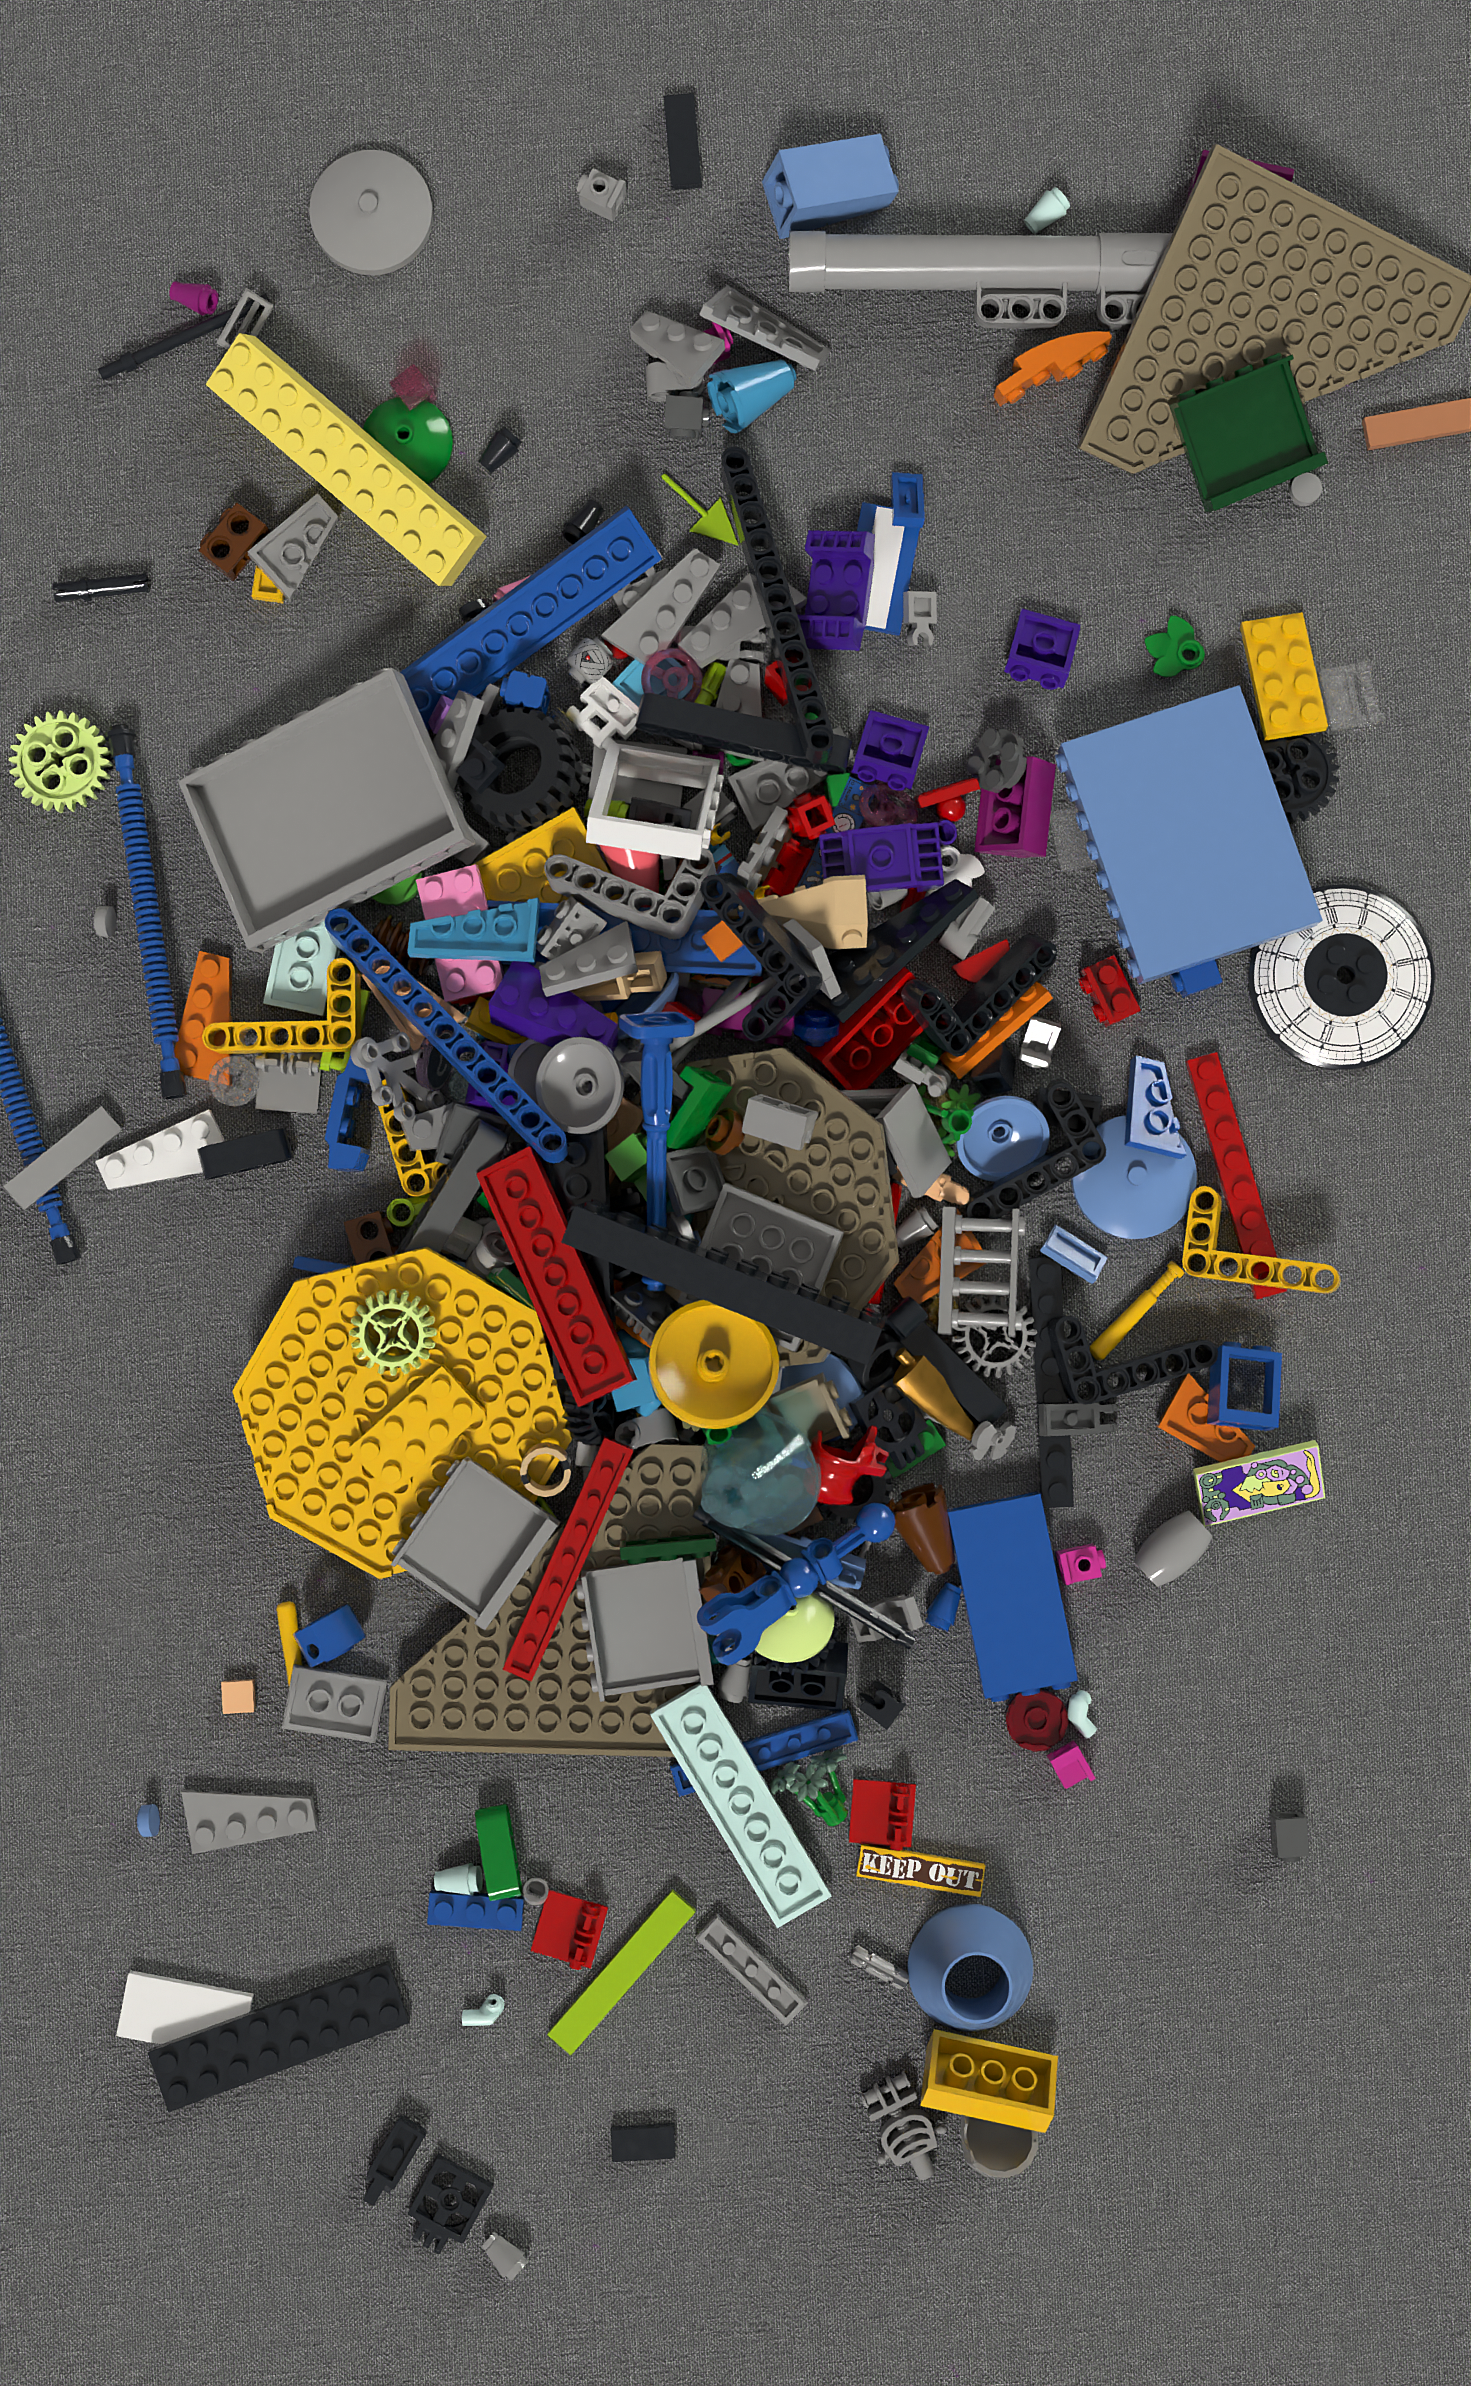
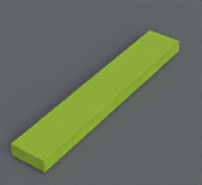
M671 1889L552 2026L547 2035L569 2055H572L694 1915L696 1909L676 1891Z

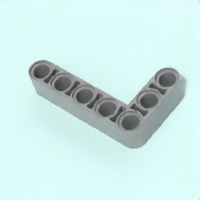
M705 848L702 849L700 861L684 858L665 896L566 855H553L547 859L544 865L549 885L556 893L566 897L573 896L583 904L673 940L680 939L688 932L704 901L700 891L701 882L708 875L716 874L713 855L710 850ZM699 864L707 865L706 868L701 870L694 869ZM559 871H566L565 875L555 877V874ZM586 883H595L590 888H582ZM686 890L694 891L689 896L680 895L682 892ZM615 894H623L617 900L610 899ZM644 905L651 906L647 911H638ZM671 917L680 918L675 923L666 922Z

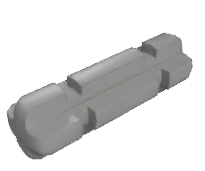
M856 1946L850 1955V1962L860 1968L864 1966L865 1971L885 1982L891 1981V1985L898 1989H903L906 1986L909 1975L908 1972L901 1968L895 1969L894 1965L873 1953L869 1955L868 1950L860 1946Z

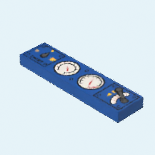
M849 776L838 805L833 810L832 816L836 825L825 829V834L859 829L877 789ZM820 840L797 887L805 885L806 889L823 884Z

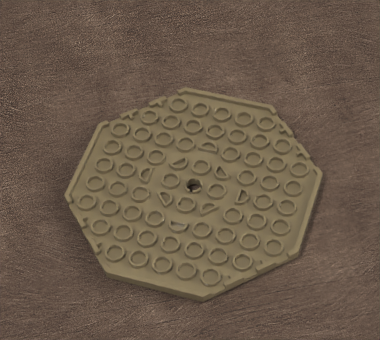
M786 1048L679 1064L674 1070L679 1077L685 1066L707 1069L733 1087L716 1114L724 1108H731L739 1112L744 1121L748 1099L759 1094L819 1112L810 1143H804L803 1149L800 1151L745 1133L744 1139L738 1147H735L725 1155H716L725 1183L844 1231L819 1295L829 1299L832 1295L842 1297L851 1302L849 1307L862 1311V1308L867 1305L899 1262L883 1125ZM682 1079L688 1085V1087L691 1090H693L694 1087L688 1082H686L684 1079ZM640 1090L632 1102L642 1108ZM671 1105L670 1123L681 1106ZM642 1128L639 1134H647V1131ZM706 1129L694 1147L706 1145ZM616 1174L610 1184L611 1197L621 1195V1189L636 1186L633 1182H622ZM647 1206L623 1210L635 1211L647 1218ZM714 1209L695 1213L690 1227L692 1232L698 1231L701 1241ZM643 1275L617 1280L623 1283L622 1288H627L642 1281ZM801 1339L796 1352L776 1344L779 1367L824 1362L831 1352Z

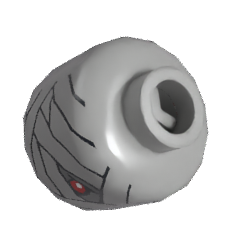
M595 637L593 640L584 638L567 656L568 664L571 666L568 673L580 684L584 681L589 684L596 683L612 668L611 656L613 653L598 638Z

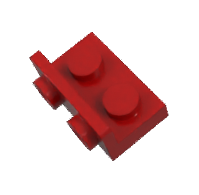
M1115 955L1087 966L1079 972L1081 975L1078 978L1079 985L1085 995L1090 994L1095 1004L1091 1008L1098 1023L1103 1022L1105 1027H1108L1141 1011Z

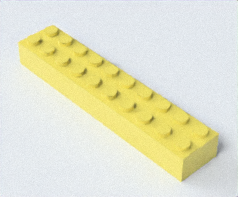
M242 333L238 334L205 385L438 586H452L487 536L257 337Z

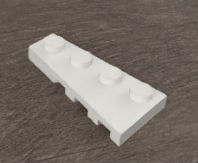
M206 1110L95 1162L107 1189H119L203 1173L197 1149L224 1142L225 1140L212 1111Z

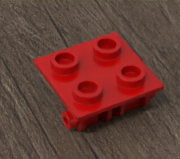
M853 1779L848 1842L890 1846V1849L897 1851L903 1850V1847H911L916 1784Z
M548 1889V1897L544 1902L531 1951L570 1962L569 1967L575 1970H581L582 1966L591 1969L608 1907Z

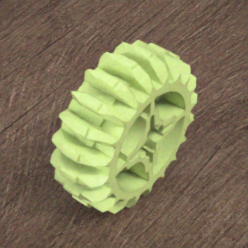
M396 1289L390 1290L389 1299L386 1298L382 1290L378 1291V1302L373 1297L368 1296L365 1300L368 1308L359 1305L356 1309L362 1317L353 1316L351 1319V1323L358 1327L351 1329L349 1335L360 1338L353 1341L351 1346L355 1349L360 1347L363 1349L357 1355V1358L361 1360L368 1356L370 1360L366 1367L370 1369L374 1363L379 1364V1374H383L386 1366L390 1367L391 1376L397 1374L398 1366H400L404 1374H408L410 1371L409 1363L418 1369L421 1366L419 1357L427 1360L430 1356V1353L425 1348L433 1349L436 1344L435 1341L427 1338L437 1334V1329L427 1327L435 1322V1317H424L430 1309L429 1306L425 1305L419 1309L417 1305L421 1298L418 1296L413 1299L412 1303L407 1301L409 1292L406 1290L402 1293L401 1299L397 1298ZM389 1308L403 1311L396 1318H388L384 1315L380 1317L376 1314L378 1311ZM410 1317L413 1318L418 1327V1343L412 1340L413 1336L406 1328V1323ZM402 1321L397 1335L394 1338H390L388 1343H385L393 1326L396 1327ZM369 1322L375 1325L374 1329L380 1335V1343L377 1347L373 1345L368 1334ZM393 1346H398L403 1350L406 1348L410 1350L409 1353L400 1356L385 1354Z

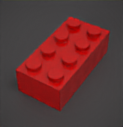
M905 967L844 1023L833 1018L804 1047L843 1090H865L923 1031L901 998L904 985L908 981L916 979Z

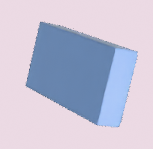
M1056 1224L1050 1230L1040 1249V1252L1091 1284L1097 1280L1108 1258Z

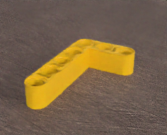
M336 958L328 965L327 1021L212 1023L203 1031V1043L210 1050L221 1054L351 1051V1047L361 1038L360 970L346 958ZM349 966L351 970L350 977L345 981H339L337 979L338 970L341 967ZM349 997L351 1000L349 1010L340 1013L337 1009L339 1000ZM349 1028L351 1031L350 1040L345 1044H340L337 1038L338 1033L342 1029ZM286 1029L289 1034L288 1040L283 1045H278L275 1039L276 1034L280 1030ZM312 1029H318L320 1032L318 1042L312 1045L308 1044L306 1039L308 1032ZM224 1030L226 1041L221 1046H216L214 1044V1036L217 1032ZM250 1030H255L257 1032V1040L253 1045L247 1046L244 1040L245 1035Z
M1201 1186L1192 1192L1182 1258L1183 1268L1189 1275L1212 1280L1323 1294L1332 1293L1339 1287L1341 1282L1339 1272L1327 1264L1216 1251L1222 1199L1218 1192L1207 1186ZM1204 1193H1211L1214 1197L1212 1207L1205 1210L1201 1209L1198 1205L1199 1197ZM1200 1224H1207L1210 1228L1209 1237L1202 1241L1197 1240L1194 1235L1195 1228ZM1201 1254L1206 1259V1266L1203 1270L1195 1272L1192 1270L1190 1262L1195 1255ZM1233 1258L1238 1264L1237 1271L1231 1276H1226L1222 1272V1263L1226 1259ZM1260 1262L1268 1264L1270 1270L1269 1275L1263 1280H1258L1253 1275L1254 1266ZM1291 1266L1299 1267L1302 1272L1301 1279L1295 1284H1290L1285 1279V1272ZM1323 1270L1331 1271L1334 1275L1333 1284L1327 1288H1322L1317 1283V1275Z

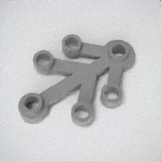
M406 1033L392 1034L389 1039L378 1043L369 1037L360 1038L351 1047V1059L356 1066L366 1069L372 1089V1100L377 1106H384L393 1102L394 1116L398 1121L412 1120L415 1116V1109L412 1103L405 1102L401 1087L416 1097V1107L420 1113L444 1105V1097L440 1091L424 1088L403 1072L413 1067H427L430 1055L427 1049L413 1050L409 1056L389 1062L381 1055L390 1051L401 1052L407 1050L410 1046V1039ZM379 1071L384 1074L387 1086H383Z

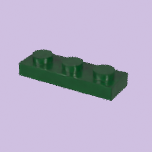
M714 1532L620 1541L621 1560H628L629 1564L644 1563L649 1557H659L661 1561L676 1560L679 1558L678 1555L691 1554L693 1558L710 1556V1552L716 1551Z

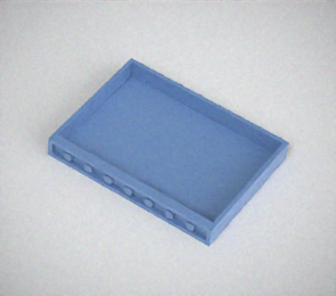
M1240 685L1061 743L1057 751L1058 754L1055 755L1056 764L1060 773L1065 772L1068 781L1065 784L1067 796L1070 802L1075 801L1078 813L1075 816L1080 831L1085 830L1089 841L1086 843L1088 856L1091 861H1096L1099 870L1096 872L1098 885L1101 890H1106L1109 901L1106 902L1107 911L1110 918L1117 921L1119 930L1116 931L1120 947L1127 950L1130 959L1127 960V968L1130 976L1137 979L1138 985L1315 927L1323 921Z

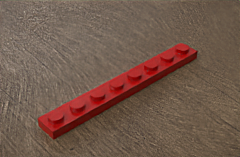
M1215 1052L1187 1060L1185 1063L1241 1254L1277 1258L1218 1053ZM1264 1262L1256 1264L1253 1269V1275L1258 1280L1265 1279L1270 1272L1268 1264ZM1250 1284L1255 1300L1287 1291V1289Z
M604 1436L502 1670L532 1682L634 1448Z

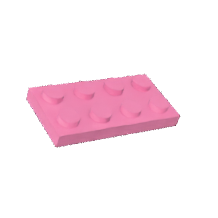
M476 864L416 879L425 920L449 915L451 917L465 915L469 911L478 909L481 911L489 910L479 867ZM434 958L445 1002L496 991L504 977L501 961Z

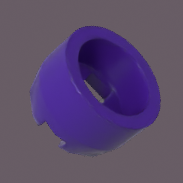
M949 820L939 821L940 846L952 844L957 837L956 826Z

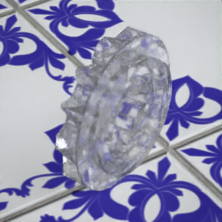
M230 1056L221 1059L213 1066L209 1075V1087L213 1096L219 1102L228 1106L246 1104L254 1098L259 1088V1074L255 1066L242 1057ZM242 1070L243 1073L239 1082L246 1090L233 1087L228 1092H225L228 1080L222 1073L235 1076Z

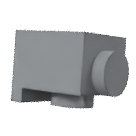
M592 168L589 176L586 174L582 175L577 186V192L580 193V206L612 222L614 221L627 195L625 181L621 179L618 181ZM596 187H598L603 191L597 192L595 191Z

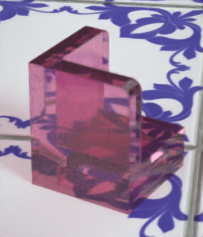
M414 364L389 382L396 398L399 397L409 411L426 398L431 403L437 400L433 387Z

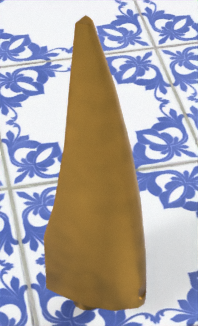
M900 1348L896 1352L895 1357L901 1364L893 1377V1384L929 1416L946 1428L971 1441L977 1427L969 1419L952 1394L944 1377L924 1355L912 1356L905 1348Z

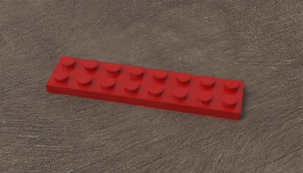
M529 1146L476 1173L577 1406L586 1405L636 1381L637 1377L581 1251L561 1243L568 1226V1221L537 1152L532 1146Z

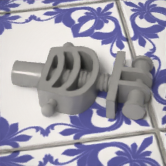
M904 2070L902 2074L892 2079L890 2076L886 2077L887 2085L880 2088L876 2082L873 2084L872 2089L864 2093L860 2092L859 2095L865 2108H868L870 2104L878 2100L880 2101V2104L868 2109V2116L871 2122L888 2113L891 2115V2118L885 2122L880 2130L881 2144L885 2152L877 2156V2161L880 2164H884L888 2158H891L896 2166L910 2161L918 2179L925 2180L936 2172L927 2152L937 2147L935 2134L946 2133L947 2127L945 2124L933 2127L929 2115L924 2110L902 2109V2106L918 2099L914 2087L900 2094L898 2093V2090L906 2086H912ZM891 2091L893 2097L886 2100L884 2094ZM910 2120H919V2121H922V2122H913V2123H910V2124H909V2121H910ZM896 2127L898 2130L887 2140L889 2133Z

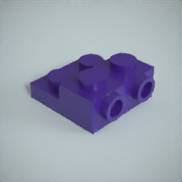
M1021 608L1004 672L1009 673L1016 681L1023 682L1028 679L1038 681L1043 688L1048 690H1054L1058 687L1064 688L1070 672L1081 625Z
M870 710L855 757L852 773L857 774L859 779L865 782H873L875 779L887 782L888 786L893 790L912 789L929 726Z

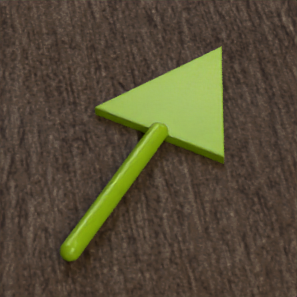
M667 474L661 475V478L702 515L689 532L739 546L721 497L706 511Z

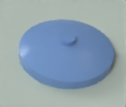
M1123 1115L1097 1126L1096 1129L1106 1147V1156L1099 1164L1071 1178L1072 1191L1081 1212L1098 1229L1119 1238H1148L1168 1230L1187 1212L1191 1194L1196 1189L1197 1184L1196 1164L1191 1149L1179 1133L1180 1144L1185 1146L1187 1154L1182 1159L1125 1146L1127 1115ZM1092 1141L1086 1143L1083 1147V1154L1087 1156L1096 1154L1099 1144Z

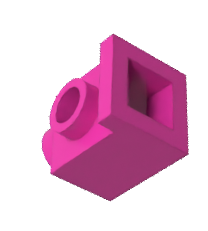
M1091 1543L1056 1551L1061 1579L1065 1585L1102 1577L1101 1569L1106 1568L1103 1551H1097L1094 1544ZM1082 1559H1087L1089 1562L1086 1570H1080L1078 1567V1563Z

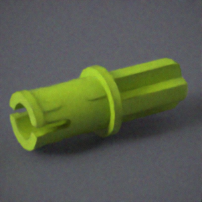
M718 662L710 664L700 685L695 686L696 692L691 702L710 706L712 701L717 699L716 692L727 669L724 665Z

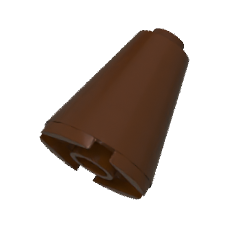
M933 1483L919 1485L902 1492L903 1499L895 1503L893 1498L889 1500L886 1506L895 1515L896 1530L927 1572H934L936 1575L949 1571L952 1568L951 1565L955 1562V1554L945 1491L942 1485L939 1484L938 1488H935Z

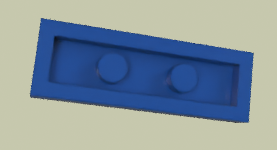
M431 1890L429 1893L427 1925L521 1931L524 1897L517 1896L490 1901L488 1894L474 1893L473 1895Z

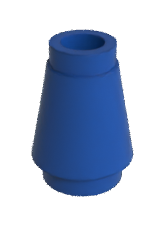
M945 1582L943 1588H941L925 1612L927 1614L925 1622L948 1632L950 1626H954L962 1589Z

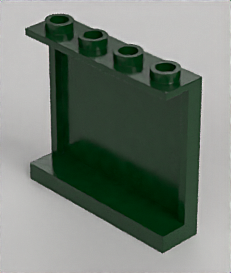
M1281 352L1262 359L1264 365L1259 368L1253 369L1252 364L1234 371L1235 378L1225 381L1222 376L1205 383L1206 390L1197 394L1195 388L1176 395L1177 402L1169 405L1205 512L1216 511L1328 464L1325 451H1317L1288 361L1294 359L1293 354L1282 357Z

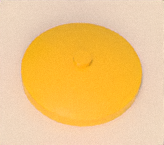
M700 1300L677 1309L661 1324L650 1348L648 1369L653 1389L658 1399L669 1412L680 1420L697 1427L722 1429L747 1421L766 1404L777 1382L779 1356L774 1338L765 1324L708 1301Z

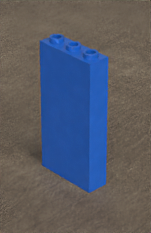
M1036 1491L947 1509L955 1560L984 1698H991V1702H999L1009 1699V1694L1021 1692L1022 1696H1029L1040 1693V1688L1052 1686L1053 1690L1070 1687L1071 1682L1078 1681L1041 1494Z

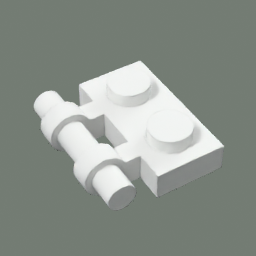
M602 676L600 680L592 683L580 695V700L586 707L580 712L573 705L566 712V715L574 722L572 725L579 731L584 730L593 738V743L599 749L604 748L607 751L609 742L616 743L612 739L616 732L626 740L637 729L635 723L639 707ZM595 715L607 723L602 729L591 721Z

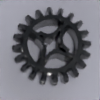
M570 1387L567 1391L563 1392L566 1396L565 1402L562 1404L565 1407V1413L562 1415V1418L567 1420L565 1429L570 1430L571 1437L576 1438L577 1442H582V1444L600 1446L604 1436L615 1439L616 1429L620 1424L626 1422V1416L630 1415L628 1409L617 1412L612 1393L578 1407Z

